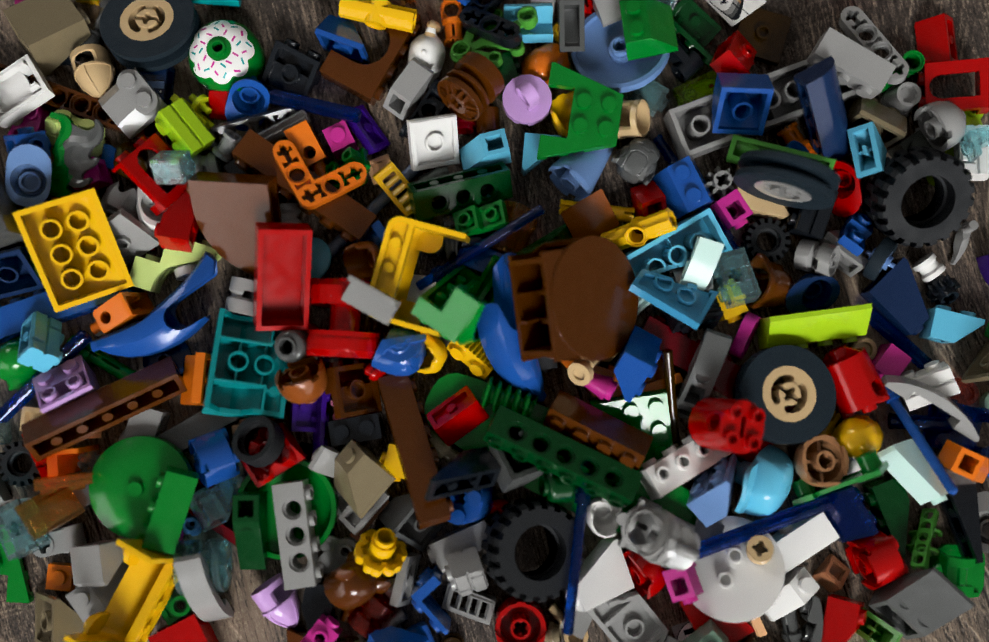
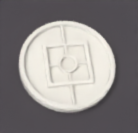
M726 516L717 521V523L725 525L719 550L703 546L699 548L700 555L695 562V569L704 593L698 595L699 601L693 602V604L704 614L719 621L728 623L748 622L765 614L778 600L785 580L784 560L776 541L764 528L742 517ZM756 535L768 537L774 546L771 560L764 565L752 563L746 554L748 541Z

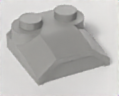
M136 68L122 71L117 77V83L98 100L104 111L129 139H133L155 121L157 113L168 106Z

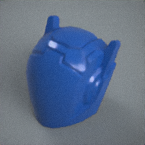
M391 328L386 339H383L379 344L371 366L394 376L414 374L420 369L424 358L427 356L424 343L426 335H419V333L411 329Z

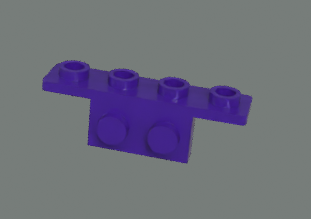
M318 357V361L321 358L326 369L329 368V357ZM325 392L312 404L290 403L289 431L313 432L312 454L321 445L328 446V441L325 437V427H328L329 413L326 412L327 402L330 401L331 394L325 395Z

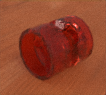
M375 593L369 601L355 608L347 620L355 631L368 639L370 633L381 629V622H386L395 611V607L389 605L390 601L383 594Z

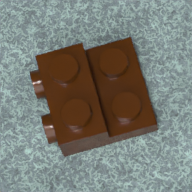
M364 359L350 360L349 365L345 366L343 361L328 363L329 368L326 369L328 384L325 395H332L335 419L382 411L378 381H371L368 379L369 376L364 374L365 367L372 362L364 363Z

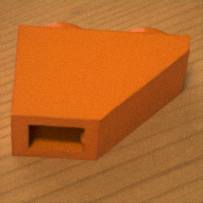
M948 439L946 440L938 455L942 465L950 471L983 484L989 473V458Z

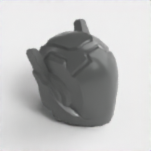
M638 137L634 138L629 144L622 146L614 154L611 162L616 163L617 174L622 179L631 184L643 182L647 186L656 174L660 152L653 141Z

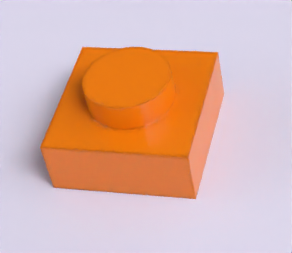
M49 563L45 589L68 592L74 590L75 585L73 584L71 563Z

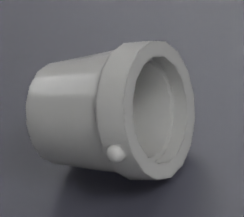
M905 82L893 86L883 93L881 104L886 107L895 108L901 115L908 117V113L913 110V107L921 99L920 87L913 82Z

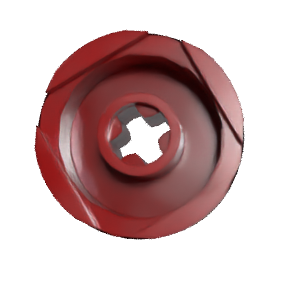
M872 530L846 543L849 547L845 548V554L855 575L861 574L865 579L861 583L870 590H876L903 577L909 571L898 551L899 543L893 535L887 536L880 530Z
M514 596L506 599L498 607L495 615L497 641L544 642L546 621L540 605L535 600L526 602ZM517 622H519V623L524 622V623H525V627L522 628L521 626H518V627L516 628V623H517Z

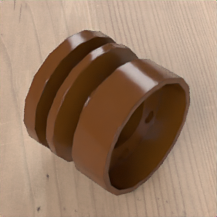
M476 52L465 53L454 65L453 70L448 71L446 76L437 85L438 94L447 108L458 117L470 122L477 121L482 113L487 110L489 104L493 103L505 88L502 74L494 63Z

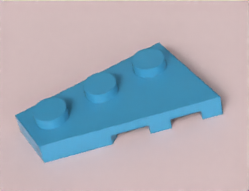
M643 268L629 288V291L695 330L700 326L719 293L711 289L709 292L699 290L697 285L687 283V285L674 282L672 277Z

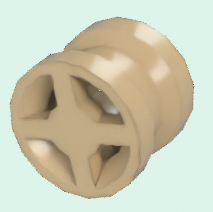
M763 535L753 536L748 541L746 547L748 559L757 565L767 564L771 560L774 553L772 541Z

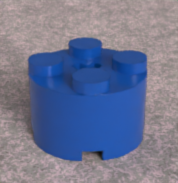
M225 428L217 429L188 440L190 456L194 454L195 463L193 464L195 470L199 473V479L203 486L206 485V488L240 474L237 464L240 460L235 456L233 448H230L228 444L230 438Z
M493 487L450 496L454 511L450 512L451 517L448 522L455 525H463L484 519L493 507Z

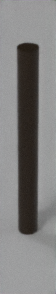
M664 349L662 350L665 390L668 396L672 443L675 444L680 442L673 350Z

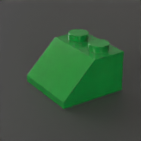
M657 0L619 1L628 61L678 51L671 6Z

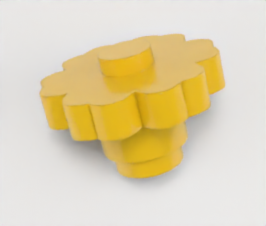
M381 528L377 531L369 529L367 532L362 533L353 551L355 562L363 565V572L371 574L373 577H379L382 573L387 577H391L395 573L400 572L403 562L407 557L406 544L403 541H398L395 533L388 528Z

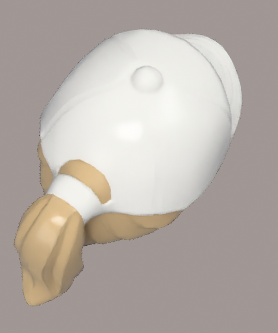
M435 20L427 22L425 32L411 42L408 52V63L415 57L434 71L427 89L439 77L446 53L445 46L437 35L441 31V25Z

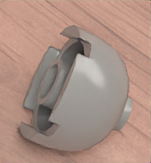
M949 101L928 103L916 110L913 117L914 121L918 120L919 125L915 132L920 130L930 145L942 152L958 144L966 132V115L964 111Z

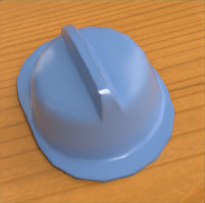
M21 144L13 148L7 157L6 193L12 201L24 207L43 203L48 198L51 190V159L39 146Z

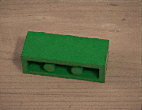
M169 465L166 473L160 472L155 486L160 488L157 498H151L147 511L152 516L149 523H143L139 538L144 539L141 548L174 555L199 479V473Z

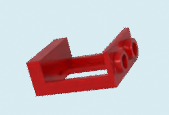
M989 57L925 63L921 72H917V85L922 89V96L917 103V108L919 109L934 101H949L963 111L976 110V114H987L989 112ZM975 72V96L937 98L930 92V82L937 76Z
M154 133L148 139L144 135L135 142L133 146L136 149L133 152L129 153L126 150L115 159L118 164L112 171L115 173L121 169L155 203L150 210L158 216L187 190V180L195 174ZM143 149H150L156 152L182 179L168 193L139 165L137 157L138 153Z

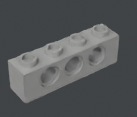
M308 478L277 482L271 485L284 591L314 587L323 578L324 568L323 563L319 562L318 559L320 538L315 536L314 526L317 525V514L315 510H312L311 500L314 499L313 486L309 484ZM292 501H297L300 504V513L292 511ZM295 527H299L304 531V539H299L294 535ZM298 553H302L307 557L308 563L306 565L298 562Z

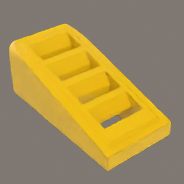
M390 161L372 177L405 217H408L413 213L408 191L398 199L396 196L407 188L409 181L395 164ZM394 172L396 175L384 184L382 180ZM400 180L401 183L390 191L389 188Z

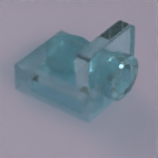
M989 126L970 130L962 138L960 148L962 154L967 156L969 162L975 161L982 154L981 148L989 146Z

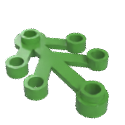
M531 6L523 7L517 13L518 19L513 21L519 25L520 29L531 30L536 27L538 22L537 11ZM496 9L493 14L504 18V14L501 9ZM490 24L485 28V30H492L497 25ZM466 32L463 40H459L452 45L450 57L454 63H457L465 53L476 52L485 56L499 68L503 64L502 55L499 51L489 53L479 50L485 47L507 50L511 52L512 56L520 57L525 53L523 41L517 46L520 47L518 49L504 48L483 38L473 42L474 38L478 36Z

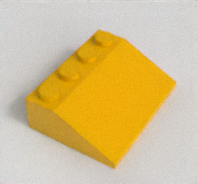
M95 188L12 213L55 313L134 286Z

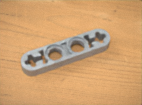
M849 6L843 9L839 18V26L848 38L873 53L876 50L886 51L888 56L884 59L889 62L892 60V64L897 66L894 71H901L900 75L898 73L892 74L887 83L898 85L904 82L909 72V65L859 7ZM868 32L873 38L864 41L859 37V34Z

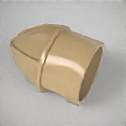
M84 44L72 50L70 61L75 81L90 96L101 98L113 86L114 76L116 75L107 49L99 44ZM85 51L92 52L94 61L82 64L75 62V57Z
M623 99L617 139L645 137L650 128V109L648 103L644 99Z

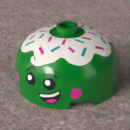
M222 19L207 23L195 33L190 43L188 61L193 75L208 91L229 92L232 85L238 80L256 76L257 80L261 81L265 70V50L259 39L248 27L237 21Z

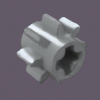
M717 166L714 169L715 174L712 172L706 174V177L710 179L706 184L712 195L719 194L720 198L726 196V191L732 192L735 189L731 185L734 177L729 173L730 168L725 171ZM719 178L723 180L721 183L722 186H719L717 184Z

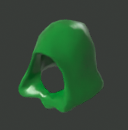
M20 336L12 338L0 346V378L6 381L8 391L34 386L32 378L42 373L32 369L33 366L27 367L17 363Z

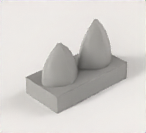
M840 230L827 231L818 242L820 245L826 242L840 246L841 255L837 268L850 278L864 269L869 261L864 257V251L858 257L837 242Z
M407 553L400 572L395 573V578L388 579L392 583L387 592H385L386 596L390 598L389 605L399 608L410 604L421 554Z

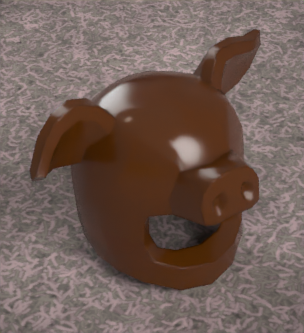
M352 551L348 553L345 563L326 574L324 591L329 601L335 607L348 611L366 603L375 593L383 594L387 592L392 583L388 579L373 577L371 574L364 573L362 570L363 565L355 562V556Z

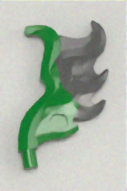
M51 112L50 117L59 120L61 130L52 150L54 161L51 164L52 178L49 196H68L72 194L70 186L73 188H85L93 181L92 178L85 179L84 174L93 169L100 160L99 157L92 159L91 152L103 140L104 127L98 119H95V127L91 130H84L74 125L68 115Z

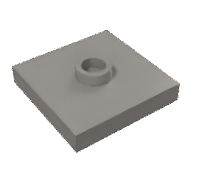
M119 209L107 218L126 266L134 261L135 256L141 257L159 245L158 238H155L154 232L124 209Z

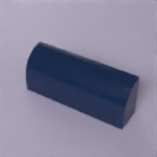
M830 56L797 73L793 77L811 146L817 155L842 161L851 153L847 130L850 128L835 61Z

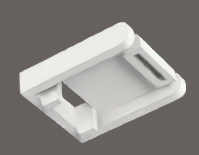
M28 54L0 71V126L2 128L10 127L56 96L35 60ZM33 74L38 83L33 82L31 84L27 77Z

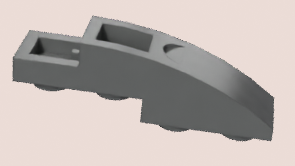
M707 328L689 364L688 373L676 395L678 417L689 420L691 410L695 404L709 397L728 353L732 336Z

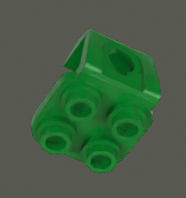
M945 543L938 548L933 547L939 551V555L935 556L932 553L929 568L935 567L943 573L967 597L975 598L980 596L984 587V553L983 562L978 564L975 563V558L961 557L957 544Z

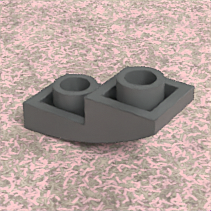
M813 595L805 605L798 608L800 611L799 615L807 621L801 629V642L822 641V605L820 598Z

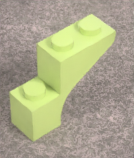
M202 240L201 244L195 242L192 253L164 249L161 258L146 254L145 258L135 256L130 277L134 287L160 293L164 281L177 267L186 264H198L205 252L211 253L217 261L222 256L212 248L207 240Z

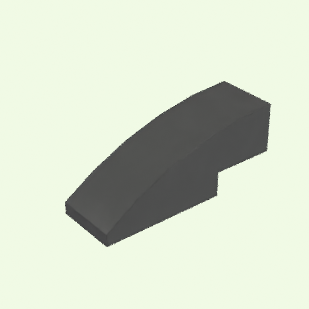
M557 0L559 51L585 52L584 0Z

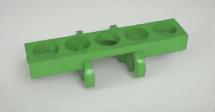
M922 508L918 530H910L908 532L911 541L910 544H906V549L912 553L910 562L912 569H928L932 553L935 556L939 555L937 549L930 547L932 538H936V534L939 537L943 536V532L936 529L939 511L936 508ZM930 512L933 513V516L928 519V514ZM926 523L931 524L930 528H926ZM919 557H924V560L918 563Z

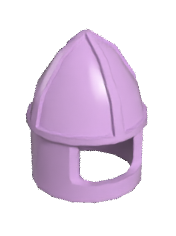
M280 572L262 583L250 596L261 610L262 616L269 619L272 623L284 628H295L297 626L300 615L298 591L296 589L284 591L283 575Z

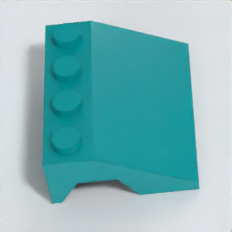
M219 309L202 414L246 418L253 415H262L268 418H284L286 399L282 397L274 381V377L280 368L282 372L288 368V362L278 358L274 349L275 339L283 331H256L253 317L234 315L227 309Z

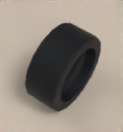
M253 415L245 419L237 427L232 439L233 453L239 460L251 466L265 467L273 463L280 456L285 443L284 431L278 423L268 417ZM263 427L268 428L269 436L265 447L259 453L250 455L248 448L252 436Z

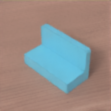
M552 3L504 4V18L512 22L518 19L517 13L523 7L531 6L537 11L538 22L536 27L531 30L520 29L523 43H553Z

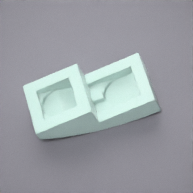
M697 236L690 260L686 261L679 284H695L697 289L705 291L725 244Z

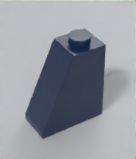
M903 257L893 260L892 263L896 264L895 267H888L886 271L884 270L879 278L872 281L860 295L869 304L872 303V307L900 336H914L924 329V323L930 317L909 262Z

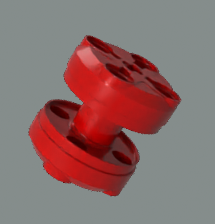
M311 278L310 305L331 308L329 330H308L306 356L373 359L381 343L380 334L360 332L361 311L341 300L350 284L347 278Z

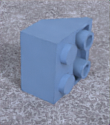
M735 454L728 458L723 457L707 471L704 470L693 478L694 483L689 490L686 505L706 527L723 519L728 514L735 488L738 459Z

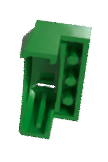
M494 255L490 259L481 277L463 264H460L418 298L411 313L420 322L429 325L439 332L443 338L453 343L457 340L459 345L477 342L480 339L477 324L485 304L494 303L492 271L500 257Z

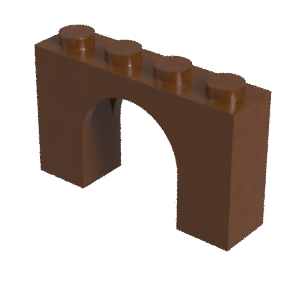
M388 0L393 5L403 6L394 0ZM417 13V21L413 33L391 28L384 30L390 37L389 47L385 55L374 63L359 64L331 49L319 69L322 77L374 106L377 100L381 101L386 92L385 86L389 79L393 80L398 72L397 65L401 58L404 60L407 57L412 39L421 33L420 14Z

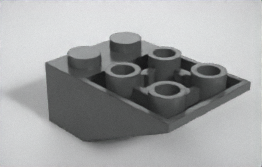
M935 567L904 575L876 589L869 602V606L890 626L902 633V637L906 640L927 636L975 605Z

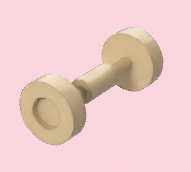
M617 354L605 360H575L567 369L568 377L574 384L585 386L594 377L593 368L600 361L609 362L613 360Z

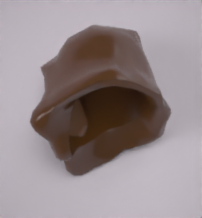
M759 253L734 272L736 283L747 308L786 307L785 299L794 282L781 264L774 263L764 254ZM754 268H760L768 273L760 274L752 273L751 271Z

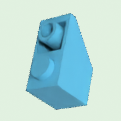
M504 128L479 134L459 150L463 170L503 161L504 164L512 163Z
M935 305V308L927 309L930 318L924 323L925 327L919 333L918 338L942 344L955 343L983 326L985 319L975 317L976 313L960 311L957 313L951 311L952 308L949 306Z

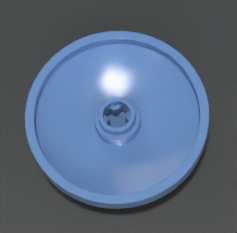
M595 12L585 19V52H571L577 73L619 93L634 91L652 82L663 71L670 57V53L628 61L622 20L603 28Z

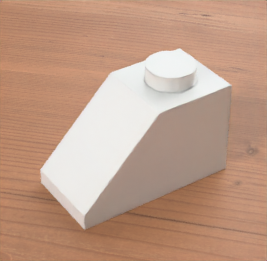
M805 567L793 568L785 574L784 586L778 600L765 614L770 621L778 620L805 605L820 589V586Z

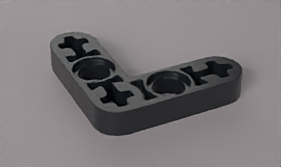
M471 0L461 11L459 18L464 30L508 49L515 48L521 44L522 33L519 25L493 14L503 0H491L486 5L480 4L483 0ZM490 24L497 25L492 30H485V28Z

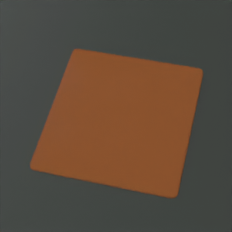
M603 189L597 190L561 212V216L573 238L600 236L602 233L619 226V222Z

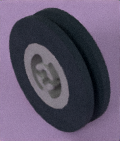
M752 150L743 153L738 163L740 169L735 172L733 178L734 183L740 189L757 198L787 207L808 210H822L832 207L836 197L834 192L838 190L841 182L839 175L835 171L819 162L795 154L772 150Z

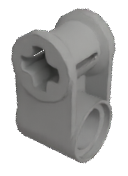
M83 523L64 526L36 536L31 543L32 553L37 557L43 558L60 553H70V547L87 544Z

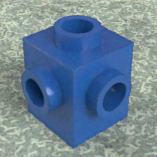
M24 127L17 129L18 134L3 136L8 154L13 148L21 144H32L39 146L49 157L51 156V142L48 136H46L45 131H34V127Z

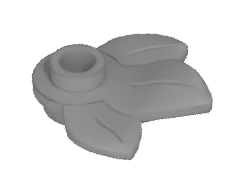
M329 535L327 540L320 546L323 553L319 557V562L323 563L324 573L328 574L345 563L348 553L343 548H347L352 552L358 541L352 537L340 539L334 535Z

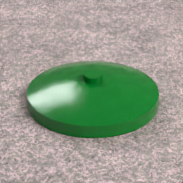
M150 435L129 437L114 443L106 449L96 461L89 480L90 502L101 523L119 536L142 540V538H139L143 523H149L152 516L151 513H147L151 498H157L160 488L155 487L160 472L166 473L168 465L193 471L184 453L173 443Z
M303 459L260 488L255 486L248 474L238 490V493L241 491H267V557L281 560L271 485L277 482L308 478L309 484H312L314 490V499L311 500L312 510H315L317 514V525L314 528L315 536L320 538V546L327 540L335 526L338 515V499L333 483L328 476L309 469L308 466L311 462ZM292 501V511L300 513V504L297 501ZM295 527L294 535L299 539H304V531L299 527ZM298 553L297 559L304 557L305 555L302 553Z

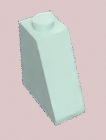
M912 438L894 444L877 453L881 462L887 460L889 467L886 470L920 505L931 501L934 506L948 500L946 496L948 492Z

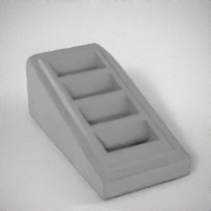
M448 582L441 608L490 625L496 604V596L474 590L473 594L467 595L466 605L463 608L460 607L462 596L459 595L457 589L452 590ZM454 591L458 593L455 605L450 604ZM473 598L477 600L474 611L470 610ZM482 602L487 603L485 613H480Z

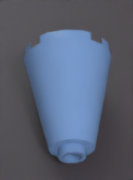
M613 147L589 152H575L563 156L549 167L548 171L552 172L549 176L550 180L564 195L568 196L570 193L576 196L575 201H581L592 194L613 151Z

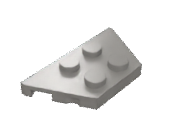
M637 591L621 594L587 611L612 642H664L669 632Z

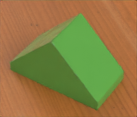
M868 610L865 625H860L856 632L868 642H899L903 636L902 633Z

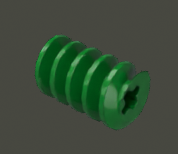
M491 376L481 398L482 408L485 409L491 403L492 412L495 413L498 407L502 405L530 418L538 396L533 401H531L530 392L521 397V389L518 388L512 393V385L510 384L505 389H502V380L493 385V377Z

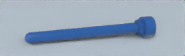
M885 387L890 396V399L885 401L886 404L891 405L946 491L951 495H955L958 492L956 484L899 400L900 395Z

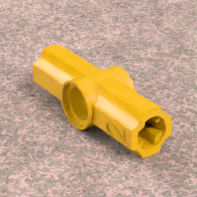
M340 0L339 17L363 22L368 27L376 30L391 28L413 33L417 21V9L393 5L388 0Z
M666 208L646 217H635L630 223L602 233L600 236L612 241L621 250L629 247H641L648 240L677 230L678 225L673 210ZM634 229L640 230L643 234H637Z

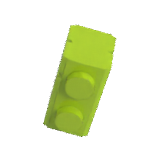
M183 98L161 109L155 117V126L159 133L163 136L167 135L173 142L172 147L179 156H184L187 161L208 149L215 140V137Z

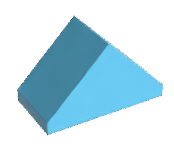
M874 122L848 129L847 134L856 177L859 179L883 172L887 149Z
M525 132L521 173L524 176L543 161L537 160L540 135L561 137L560 135Z

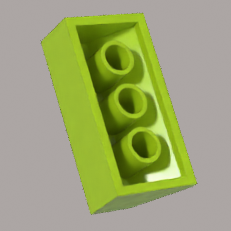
M872 303L762 318L757 327L759 349L779 345H794L808 348V343L817 342V346L833 345V339H841L842 343L858 341L857 336L867 334L873 309Z

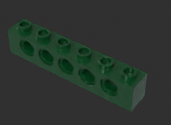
M502 405L494 413L483 438L493 449L511 453L512 457L521 462L527 461L535 465L539 471L552 473L560 477L562 482L569 485L575 484L583 488L585 493L591 496H600L608 500L607 502L611 506L617 508H625L634 501L643 473L633 468H629ZM509 432L516 433L519 440L512 439ZM533 443L539 444L543 452L537 451L533 447ZM557 455H562L566 463L560 462ZM581 466L586 467L590 475L583 473ZM605 477L612 481L613 487L606 483Z

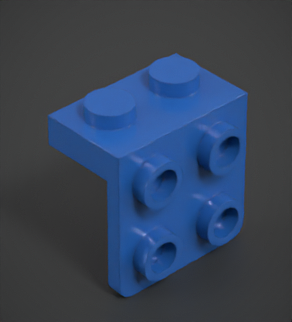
M436 564L432 569L429 566L426 567L418 575L419 579L414 584L411 598L413 600L411 603L418 612H425L430 618L428 620L430 625L436 632L439 633L441 631L446 635L450 632L451 618L430 595L441 584L443 573Z

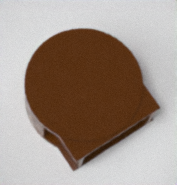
M601 236L554 240L539 245L531 253L508 256L522 362L541 357L553 359L554 362L563 360H605L617 354L628 342L638 313V296L629 291L631 284L635 280V275L625 254L612 241Z

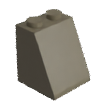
M24 0L2 10L18 40L29 56L35 60L44 77L52 73L70 56L72 50L82 45L91 36L87 26L91 22L83 9L77 10L76 7L78 5L75 0Z

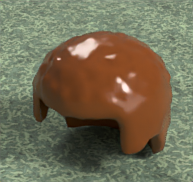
M360 241L348 245L344 249L343 261L348 275L355 276L363 281L372 280L380 248L374 242Z

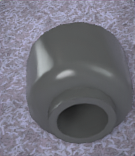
M291 329L278 334L274 343L275 353L278 358L288 363L302 361L308 356L305 354L308 333L304 330Z

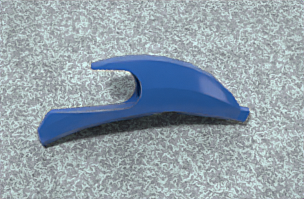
M205 252L190 275L173 293L158 304L149 315L141 321H135L101 338L90 341L91 351L101 350L111 355L128 358L148 357L168 351L195 335L211 319V315L205 316L195 323L186 326L178 321L176 308L183 300L217 276L218 269L215 257L211 253Z
M508 252L503 254L493 267L492 286L494 303L485 304L477 324L478 334L484 352L498 375L508 385H512L514 389L520 388L523 394L530 392L533 399L538 396L536 402H542L547 395L544 391V381L538 358L525 362L521 361L508 256L517 255V253Z

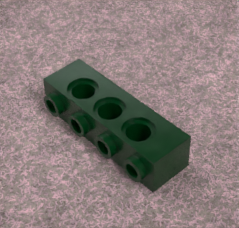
M503 161L407 184L411 209L417 221H429L435 216L443 214L453 215L452 213L472 205L480 208L484 204L493 203L498 200L505 201L513 197L510 169ZM488 184L486 189L480 190L483 185ZM460 190H465L462 195L456 196ZM441 195L438 201L432 202L436 196Z

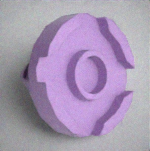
M531 74L520 75L513 78L506 85L502 95L503 109L507 117L514 123L532 126L541 122L548 115L552 105V93L548 84L540 77Z

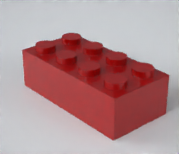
M255 222L253 323L256 331L309 330L313 230L308 223Z

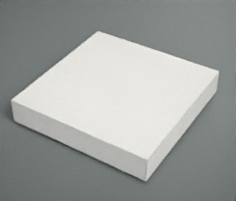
M451 113L406 120L411 170L419 171L460 164L456 114Z

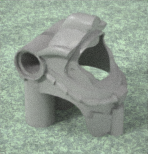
M641 496L638 498V504L627 513L619 511L615 514L616 522L621 525V539L617 542L620 547H625L640 554L644 559L653 564L684 571L693 562L698 560L701 541L699 535L695 532V525L664 510L659 504Z

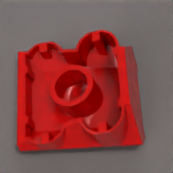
M282 422L279 425L285 435L284 448L280 456L273 463L265 467H254L241 461L258 488L307 456L289 431V428ZM263 427L259 429V437L250 440L248 448L250 455L259 453L265 447L269 436L268 428Z

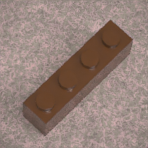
M562 390L559 391L542 424L637 471L644 461L653 440V436Z

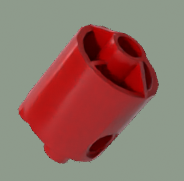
M841 345L827 352L822 362L826 365L834 380L836 407L842 419L855 415L856 411L862 410L863 414L869 413L878 408L877 404L890 399L865 347L854 349Z
M706 397L698 401L692 408L689 416V431L692 439L704 448L736 454H747L751 451H757L761 447L766 415L763 409L758 408L748 400Z

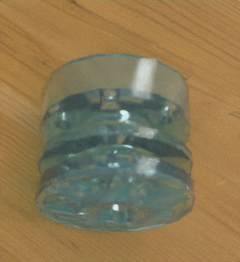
M219 537L216 540L208 538L204 545L200 539L179 541L174 553V559L201 553L209 567V579L218 593L228 591L233 570L230 542L224 537ZM173 564L175 588L178 594L184 595Z

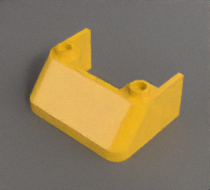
M402 216L394 217L388 222L370 285L402 302L390 323L442 337L436 330L420 325L419 319L411 313L416 303L406 299L420 251L428 254L438 252L442 248L445 237L469 244L470 238L467 234Z
M117 539L115 544L124 549L123 561L129 565L106 610L90 615L84 623L82 633L65 635L63 640L65 642H147L179 582L173 561L175 558L183 556L178 553L172 555L141 548L143 544L141 539Z

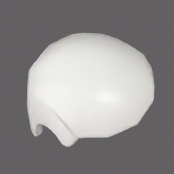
M599 496L592 499L587 505L585 521L596 535L603 538L614 537L617 535L616 530L620 526L615 520V514L619 511L623 512V509L611 506L607 502L608 500Z

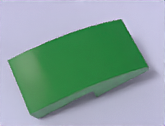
M503 200L495 201L480 208L472 205L452 213L455 230L468 236L494 231L510 225L506 203Z

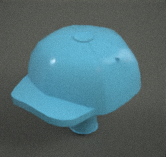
M768 444L757 454L753 462L737 460L735 482L742 485L743 489L735 512L759 517L769 516L783 505L790 492L794 477L793 462L785 452L772 444Z

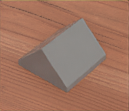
M117 539L101 540L70 547L73 584L75 586L93 587L107 586L124 557V549L115 544Z

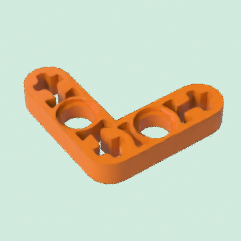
M280 140L273 147V156L299 204L306 210L316 209L362 186L366 181L367 171L360 162H350L314 180L292 142ZM282 148L286 151L291 150L289 156L292 163L289 165L284 155L279 156L281 154L280 149ZM353 169L356 172H361L360 179L356 180L355 177L347 179L348 185H344L341 174H343L345 179L351 175V170ZM292 170H302L305 173L304 178L301 181L292 180L290 178ZM329 180H336L339 182L340 188L335 192H330L325 188V184ZM317 186H321L325 197L322 198L321 193L314 196V202L310 203L309 200H303L306 192L313 195L318 192Z

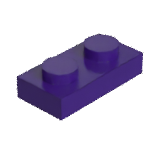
M364 105L352 107L344 111L342 117L363 147L368 151L369 155L388 148L390 142Z

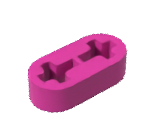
M747 312L731 345L730 355L739 359L744 357L760 323V316Z

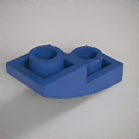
M856 212L848 216L839 233L837 242L858 257L865 249V240L873 233L872 220L863 213L858 214Z

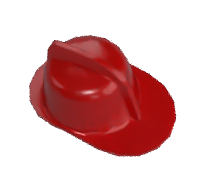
M836 160L833 171L839 175L841 182L837 190L839 193L832 213L837 216L848 217L855 214L862 204L861 178L858 179L856 177L854 164L846 160Z

